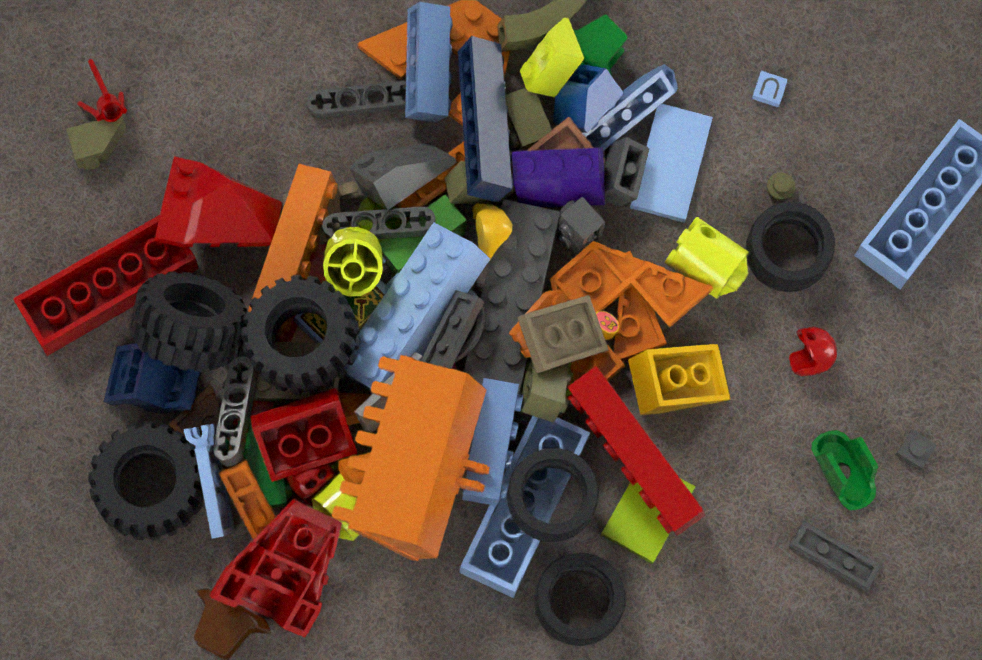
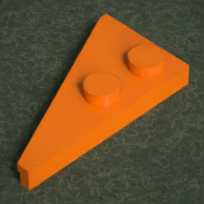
M631 251L626 252L628 255L633 257ZM633 286L629 287L619 296L617 311L619 330L615 334L613 352L621 361L630 359L645 350L657 349L667 345L653 308Z

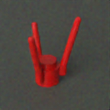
M89 59L90 69L102 92V96L97 101L98 110L82 101L78 102V106L95 116L97 121L104 119L108 122H115L120 119L122 114L127 113L124 93L119 92L118 98L115 95L109 94L97 66L92 59Z

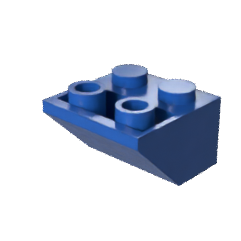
M580 64L555 97L553 122L558 126L570 117L581 132L588 133L598 125V121L607 111L616 106L617 101L624 92L606 68Z

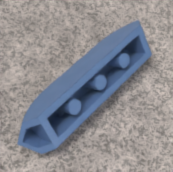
M661 65L646 73L623 90L624 94L617 101L616 106L606 112L598 121V125L588 133L582 132L593 147H603L604 151L671 97L678 88L674 71L666 65Z

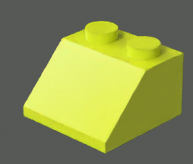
M564 17L537 45L527 62L523 64L520 73L527 91L556 97L584 60L569 18Z

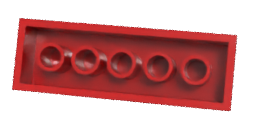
M160 215L13 298L46 356L132 308L135 305L139 287L150 277L160 273L166 275L168 272L174 271L180 274L183 272L192 273L199 269L196 257L189 247H179L154 241Z
M597 366L568 386L572 393L568 396L570 402L580 415L584 412L587 413L589 416L585 420L587 425L597 438L603 435L607 440L603 444L604 448L615 462L621 459L625 466L620 468L633 486L636 483L641 486L643 490L638 492V494L650 510L654 507L658 509L661 514L656 518L668 534L674 531L678 536L706 515L700 504Z

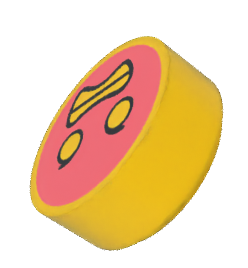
M597 311L596 316L604 338L606 340L612 339L619 330L617 319L606 311Z

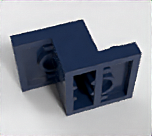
M137 343L117 346L104 403L110 405L132 404L157 414L191 410V406L196 398L197 380L201 372H197L194 369H187L186 371L179 369L177 366L171 365L170 367L164 365L163 361L154 360L149 357L147 352H142L138 348Z

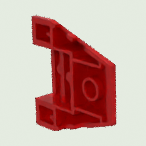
M174 156L154 241L179 247H193V243H210V247H220V243H237V247L270 246L279 222L282 202L204 163Z
M293 499L223 570L209 596L231 607L236 608L239 604L272 618L283 629L306 638L321 610L322 602L320 597L323 585H327L329 576L326 573L330 558H334L342 522Z

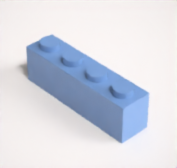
M418 2L408 9L405 118L436 123L448 117L450 112L449 85L452 75L449 71V59L452 54L450 31L453 21L452 17H450L449 6Z
M484 378L482 386L487 390L474 431L469 460L490 467L489 474L486 475L467 471L466 479L479 481L485 487L481 493L464 489L462 500L498 506L499 497H506L508 480H503L504 468H511L513 452L508 451L509 440L516 439L518 423L513 422L514 411L520 412L523 394H518L519 384Z

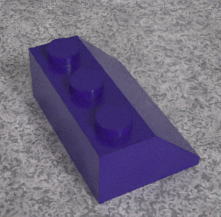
M603 147L512 152L513 182L518 203L537 207H564L569 201L573 200L576 202L583 197L590 206L605 205Z

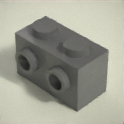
M625 137L607 148L606 163L604 164L605 201L620 207L637 200L649 153L648 147Z
M583 197L576 202L573 200L569 201L560 210L561 214L557 229L559 235L557 238L566 249L571 247L576 254H579L592 241L598 242L601 240L605 221Z

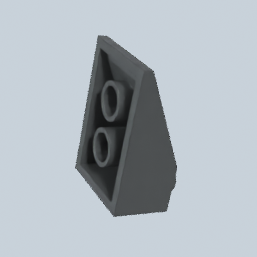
M430 143L364 154L349 169L363 195L389 210L457 163L453 156Z

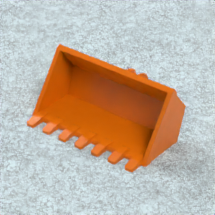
M401 355L399 360L382 356L378 367L395 373L392 385L374 381L371 386V392L387 398L385 408L383 410L366 406L363 412L364 418L379 422L377 434L358 431L355 438L357 443L371 447V454L369 460L350 456L347 464L351 469L364 472V477L361 485L343 481L340 487L342 494L357 498L353 510L335 506L332 517L349 523L348 529L412 561L434 559L438 557L454 499L459 492V488L480 493L484 491V484L479 481L463 478L465 470L480 475L489 474V466L468 460L469 448L487 389L465 372L418 361Z

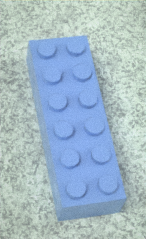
M959 119L866 237L854 256L901 290L982 185V135Z
M433 222L357 336L360 340L359 349L353 350L356 356L353 365L347 364L345 366L348 372L346 376L371 391L374 381L384 383L393 374L378 367L382 356L399 360L401 355L410 357L415 352L423 356L455 291L468 293L490 258L473 242Z
M532 416L512 457L511 468L506 470L503 480H508L509 485L512 473L518 464L528 455L538 450L561 448L581 456L590 432L558 417L553 423ZM544 468L531 475L523 489V500L527 510L535 518L549 523L571 474L559 468ZM507 492L505 498L499 497L498 506H489L460 566V573L514 598L540 541L528 536L514 522L508 508Z

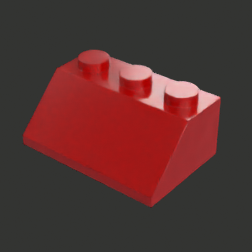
M336 388L251 416L252 429L271 482L357 454Z

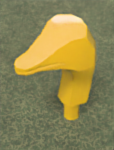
M476 203L472 207L473 219L476 220L478 248L491 260L499 246L512 233L513 224L506 213L497 206Z

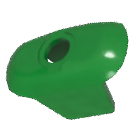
M603 15L579 30L573 31L584 56L581 64L606 68L611 74V68L624 53L622 46L627 41V35L607 15Z
M838 430L828 431L816 437L812 442L811 450L827 482L841 504L848 510L865 508L876 496L874 479L878 470V464L863 438L860 436L850 439L845 433ZM843 463L850 468L849 478L846 479L838 464Z

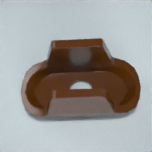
M209 588L195 590L205 603V608L194 636V640L201 648L223 660H229L250 634H271L270 626L261 616L241 605H237L234 608L212 599L209 596L212 590Z

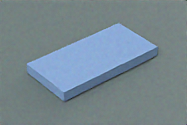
M665 104L657 107L646 146L649 148V153L637 200L631 202V209L685 223L713 117Z

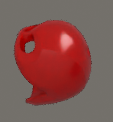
M814 326L798 329L796 333L798 338L804 343V349L792 352L789 356L790 366L794 374L798 376H811L829 370L837 358V346L831 334L822 328Z
M327 463L289 476L287 481L295 494L308 505L313 506L312 497L333 478L334 470Z

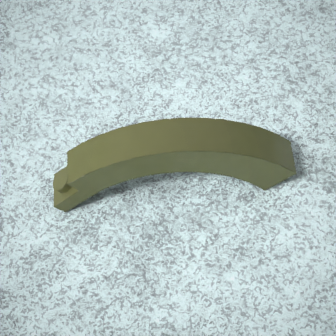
M553 0L546 6L529 13L503 16L497 25L502 52L520 50L539 44L546 34L564 17L569 18V21H571L586 0Z

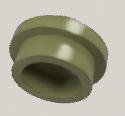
M775 173L767 182V191L776 200H787L795 191V181L787 173Z

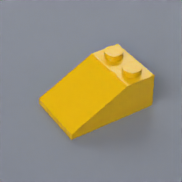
M718 344L648 349L628 359L640 415L660 414L730 400Z

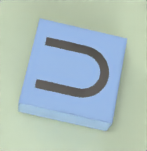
M761 71L752 99L779 107L788 79Z

